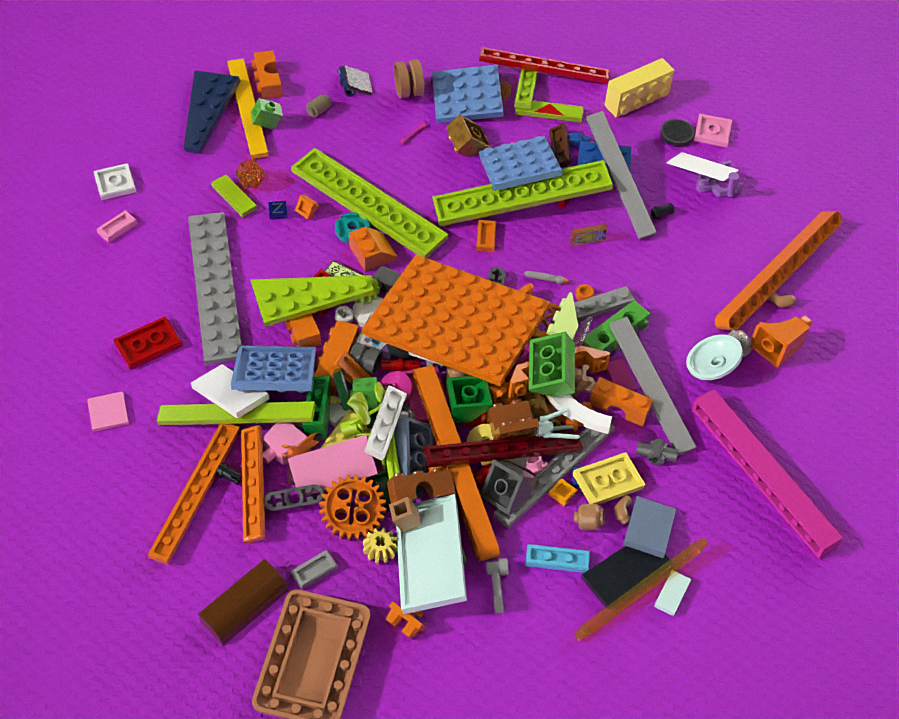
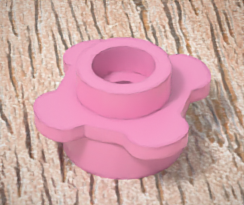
M541 456L530 457L526 460L527 465L524 466V469L531 471V473H539L548 463L547 461H542Z

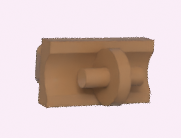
M583 364L580 369L575 368V393L570 394L574 399H576L581 390L588 393L592 392L596 384L592 377L586 376V372L589 369L588 365Z

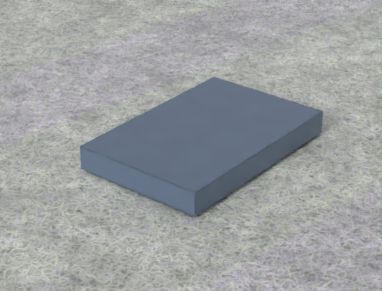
M637 496L623 545L664 558L676 509Z

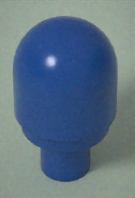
M582 133L568 134L569 146H579L580 141L589 142V136H582Z

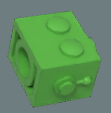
M261 98L257 100L250 112L253 125L275 129L283 116L280 103Z
M353 378V389L349 390L350 398L353 394L361 392L367 401L368 408L378 407V400L374 392L377 378Z

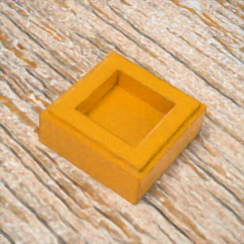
M561 478L551 488L548 495L565 506L576 495L577 489Z

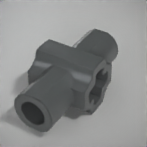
M655 439L650 444L639 442L636 455L645 456L651 464L659 466L664 464L665 460L676 462L678 449L668 448V444L663 440Z

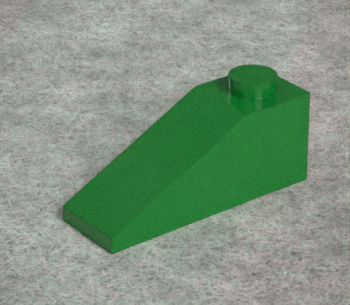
M330 376L313 377L312 391H308L306 402L314 401L316 405L313 422H302L307 437L314 433H321L323 435L322 438H327L330 422Z

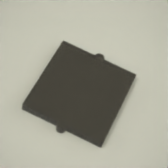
M348 66L343 67L347 88L356 90L359 93L373 94L367 72Z

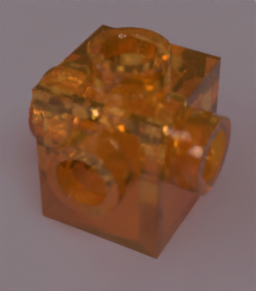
M255 158L240 162L235 172L245 189L259 187L265 177L264 170Z

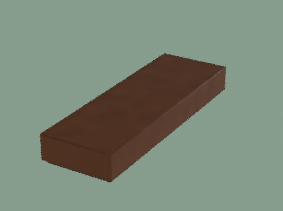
M563 123L549 129L551 148L561 168L572 164L567 126Z

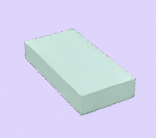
M672 570L654 607L674 616L691 579Z

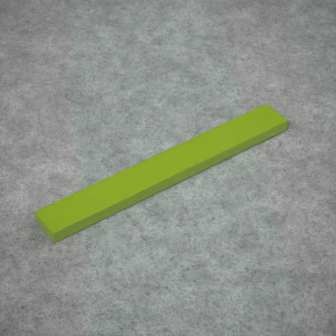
M314 401L262 403L238 419L216 404L161 405L157 423L158 425L313 422L316 405Z

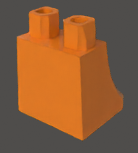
M803 315L800 319L795 316L789 320L777 323L760 322L756 325L752 335L751 347L771 364L779 368L802 347L812 325V320Z

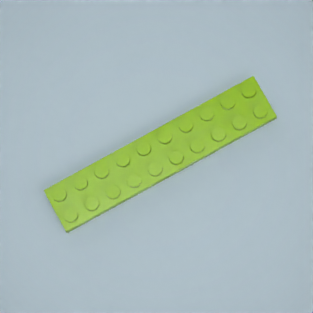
M316 148L312 149L291 167V172L353 213H358L359 217L364 220L367 219L370 224L419 256L428 258L448 239L446 232Z
M601 160L562 169V176L494 191L491 184L433 196L432 198L439 226H445L613 189V184L605 162Z

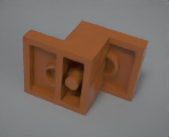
M522 399L511 401L508 405H503V403L494 404L492 408H489L485 417V424H490L493 440L532 436L539 427L538 418H532L529 402H522Z

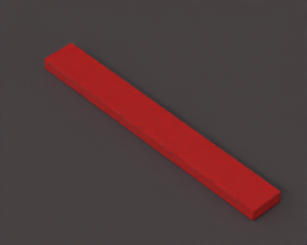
M481 47L479 57L481 62L608 84L609 70Z

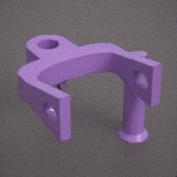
M728 160L720 164L730 167L731 161ZM736 172L729 173L728 188H722L714 178L700 174L696 182V189L700 192L713 191L718 197L727 195L732 198L735 194L742 193L743 184L742 182L736 184V180L739 178Z

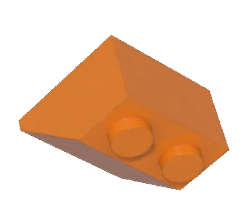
M368 227L349 232V247L365 272L398 259L382 232Z

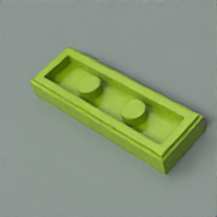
M227 175L211 182L212 187L242 218L257 210V205Z

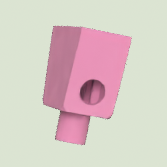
M291 422L275 423L263 437L265 449L263 452V462L268 464L275 458L282 465L287 464V457L281 454H287L288 448L285 449L281 446L284 444L297 446L307 436Z

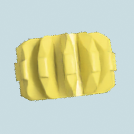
M375 528L374 534L368 532L367 539L363 540L364 554L368 555L369 561L375 559L377 564L380 560H383L386 564L388 558L394 559L395 553L398 552L397 537H393L392 531L386 533L385 528L381 532H378Z

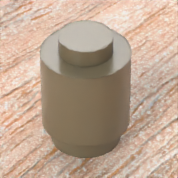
M319 95L307 103L306 110L310 116L316 118L329 110L332 103L327 95Z

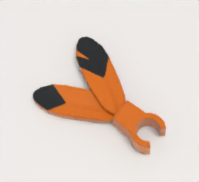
M314 433L297 446L284 444L281 447L288 448V453H282L281 455L290 458L293 455H301L313 451L310 448L318 444L323 435L321 433Z

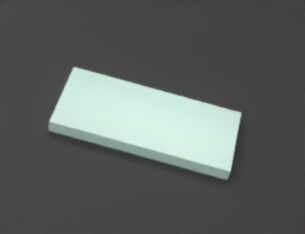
M455 494L414 503L418 508L421 526L404 533L396 526L401 610L403 614L467 601L458 505Z

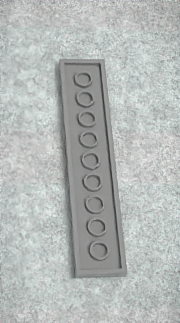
M224 212L188 216L205 365L234 362L237 358L239 346H241L225 215Z

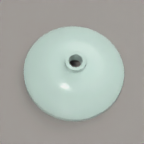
M715 335L708 337L691 349L687 357V368L695 378L701 380L720 379L730 374L739 365L743 357V349L740 342L732 336Z

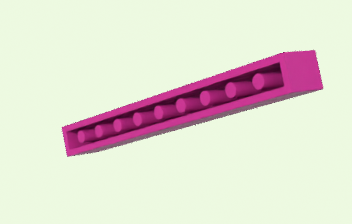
M713 389L695 399L692 408L695 414L818 559L836 549L843 538L839 530L831 525L825 514L818 510L812 499L805 495L799 484L792 480L787 474L786 469L779 465L773 454L766 450L760 439L753 435L747 424L740 420L736 412L727 405L724 398Z

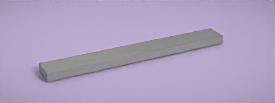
M601 111L587 116L586 120L638 239L641 240L656 235L654 225L604 112Z
M628 317L610 322L609 326L646 397L653 399L652 409L673 449H678L677 456L695 450L696 446Z
M610 424L608 434L586 428L579 434L583 446L581 452L556 455L546 467H543L541 472L535 475L538 479L531 496L511 515L497 509L494 512V517L509 529L543 498L561 478L563 479L572 471L573 467H576L613 433L615 427Z

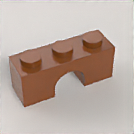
M443 468L434 469L429 473H424L423 470L415 471L412 475L397 473L387 482L391 503L405 497H409L414 502L417 499L416 487L424 488L428 492L430 500L456 494L451 470L444 471Z

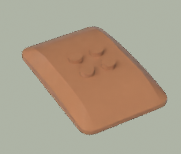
M303 590L289 592L285 598L252 697L253 708L260 713L284 719H341L370 620L369 609L362 604Z

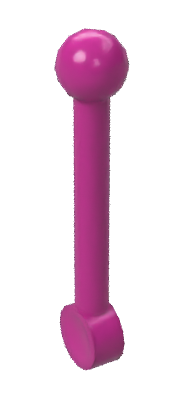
M420 123L416 130L400 140L401 144H406L407 140L418 131L424 130L426 124Z

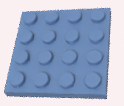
M497 65L432 72L437 123L452 122L459 114L470 120L504 116Z
M538 136L530 140H520L517 143L503 144L499 147L485 148L479 151V157L494 191L562 176V169L545 136Z
M239 346L231 380V390L241 392L247 390H257L259 392L267 390H277L278 392L312 391L316 347Z

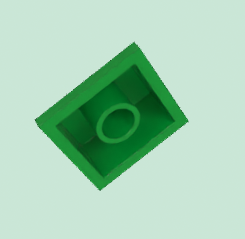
M474 376L447 378L446 398L454 423L471 422L493 407L487 381Z

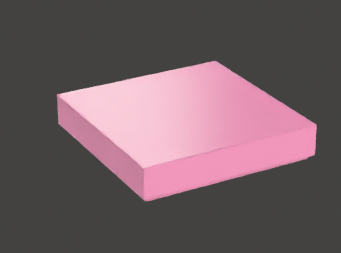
M699 114L694 141L727 148L732 120Z

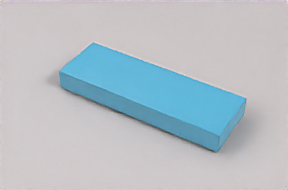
M527 544L525 566L585 573L589 570L590 551Z

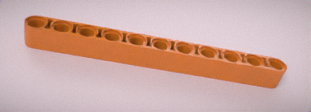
M839 211L820 212L717 314L715 318L716 328L729 331L737 330L841 225V213Z
M430 365L413 369L414 381L436 444L461 443L434 366ZM469 463L444 466L446 470H451L457 504L478 562L499 557L498 543Z

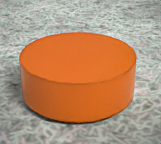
M587 284L579 285L575 293L576 299L581 301L593 297L594 289Z

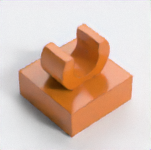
M303 194L299 197L295 211L306 219H311L319 205Z

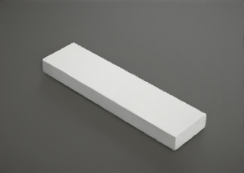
M390 385L388 386L365 447V453L380 460L385 458L407 393Z

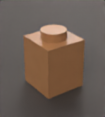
M409 497L389 504L392 520L403 533L422 525L418 508Z

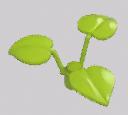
M376 382L374 385L375 396L380 403L375 409L368 412L367 401L361 392L353 394L348 400L347 404L354 409L358 417L341 422L340 427L344 437L347 438L353 435L357 437L363 435L370 436L371 433H362V430L365 429V425L370 423V415L380 409L386 392L380 382ZM385 457V458H384L383 460H381V461H382L384 470H387V463H386V457Z

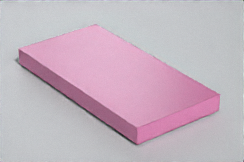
M363 435L287 458L295 486L302 487L317 484L325 490V487L333 488L331 481L338 484L339 477L346 480L347 474H349L351 479H354L355 474H357L358 480L362 479L363 476L369 477L378 474L373 456L364 452L368 442L367 436ZM312 488L310 493H305L306 489L301 490L304 496L320 492L316 491L315 488Z

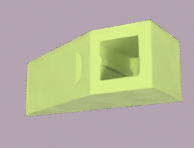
M569 292L567 298H562L559 305L561 310L556 311L552 320L555 323H550L546 334L552 335L566 331L570 338L574 340L578 329V321L573 295Z

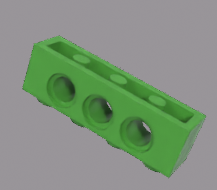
M633 300L582 338L580 346L603 350L609 353L618 350L620 346L609 326L610 322L628 317L634 331L637 333L640 330L643 331L649 325L650 313Z

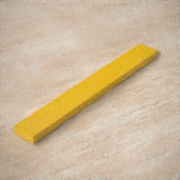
M244 59L227 61L230 75L239 76L241 81L235 91V96L251 159L267 157L268 150L262 127L252 123L250 112L255 105V100Z

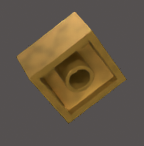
M461 114L446 127L449 133L448 137L453 142L454 150L458 154L470 157L479 155V151L485 148H492L482 126Z

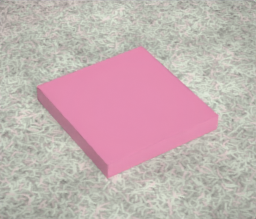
M123 391L87 399L93 432L129 425Z

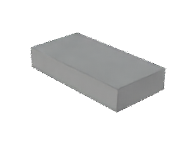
M325 550L290 572L301 590H304L337 570L338 565L328 551Z

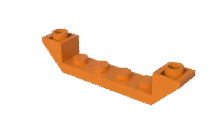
M585 346L575 347V367L582 366L583 364L588 365V371L591 374L608 368L609 352ZM529 361L516 365L510 380L508 393L510 399L527 394Z

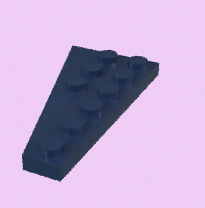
M194 71L184 140L186 152L202 153L241 82L239 76Z

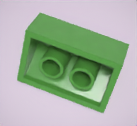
M566 331L530 340V392L554 397L575 393V343Z

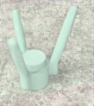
M569 408L559 410L547 416H540L538 421L539 427L535 432L537 437L580 438L579 435L553 433V431L573 429V425L553 426L552 421H548L568 412Z

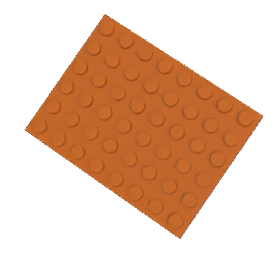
M415 255L362 328V334L501 386L548 311L550 302Z

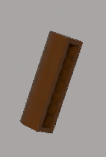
M264 559L199 612L200 623L224 646L288 592V586L278 571Z

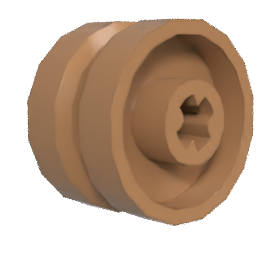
M419 59L409 60L407 65L404 61L394 62V80L398 97L400 99L410 96V93L413 96L424 95V78Z

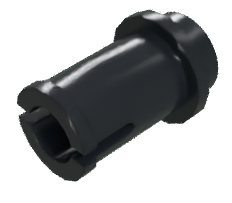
M672 203L660 207L654 206L651 209V216L653 219L659 220L663 216L673 214L675 211Z
M221 463L217 468L216 474L219 475V478H225L235 483V485H239L242 481L240 477L242 478V473L230 468L229 464Z

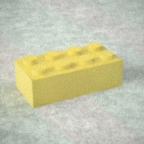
M661 58L610 80L605 100L606 108L617 118L657 99L666 97L670 92L674 69Z

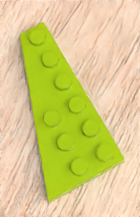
M368 275L250 280L265 327L374 294V289Z

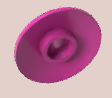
M394 371L387 374L380 383L385 391L390 385L407 393L403 406L408 402L412 394L413 385L407 374Z

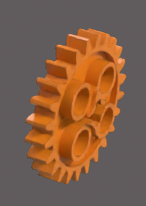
M347 474L346 480L339 477L338 484L331 481L333 488L325 487L328 494H321L322 499L325 501L319 502V506L323 508L319 510L320 515H325L321 518L322 523L328 522L326 529L333 528L332 535L339 532L340 539L347 535L348 541L351 540L352 536H355L356 540L359 541V535L361 534L366 539L368 531L374 534L373 527L380 528L378 520L384 521V516L381 514L386 513V508L381 507L386 505V500L381 499L384 493H377L379 485L372 487L373 480L367 483L366 476L358 480L357 474H355L354 479H351L349 474ZM353 490H356L357 492L355 497L353 524L350 525L349 520L350 507L352 505V493ZM341 493H347L349 495L348 499L341 500L338 498V496ZM367 495L370 499L367 502H361L359 497ZM338 513H345L347 517L343 520H338L336 515ZM359 515L367 516V520L364 522H359L356 518Z

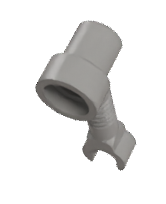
M507 558L486 562L487 575L492 574L495 613H504L500 576L509 575Z

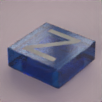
M286 201L268 202L270 219L287 218Z

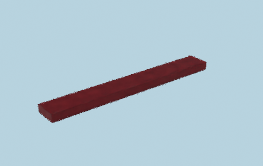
M567 432L560 434L578 435V432ZM527 436L424 447V454L428 468L581 452L583 446L580 438Z

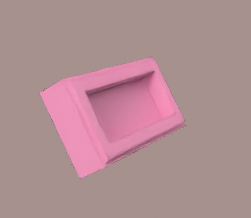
M125 210L97 228V233L109 243L137 225V220Z

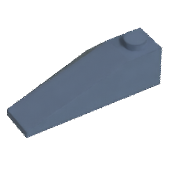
M409 417L400 418L394 430L400 473L412 475L413 472L423 470L425 473L428 465L424 454V447L434 446V435L430 424ZM416 487V496L418 499H421L424 488Z

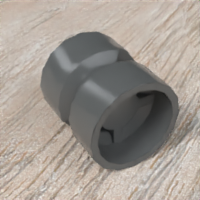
M356 342L349 355L366 372L375 374L381 364L383 352L373 347L368 350L366 345Z

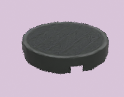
M670 119L662 125L660 136L668 145L670 143L674 147H684L691 143L694 129L684 120Z

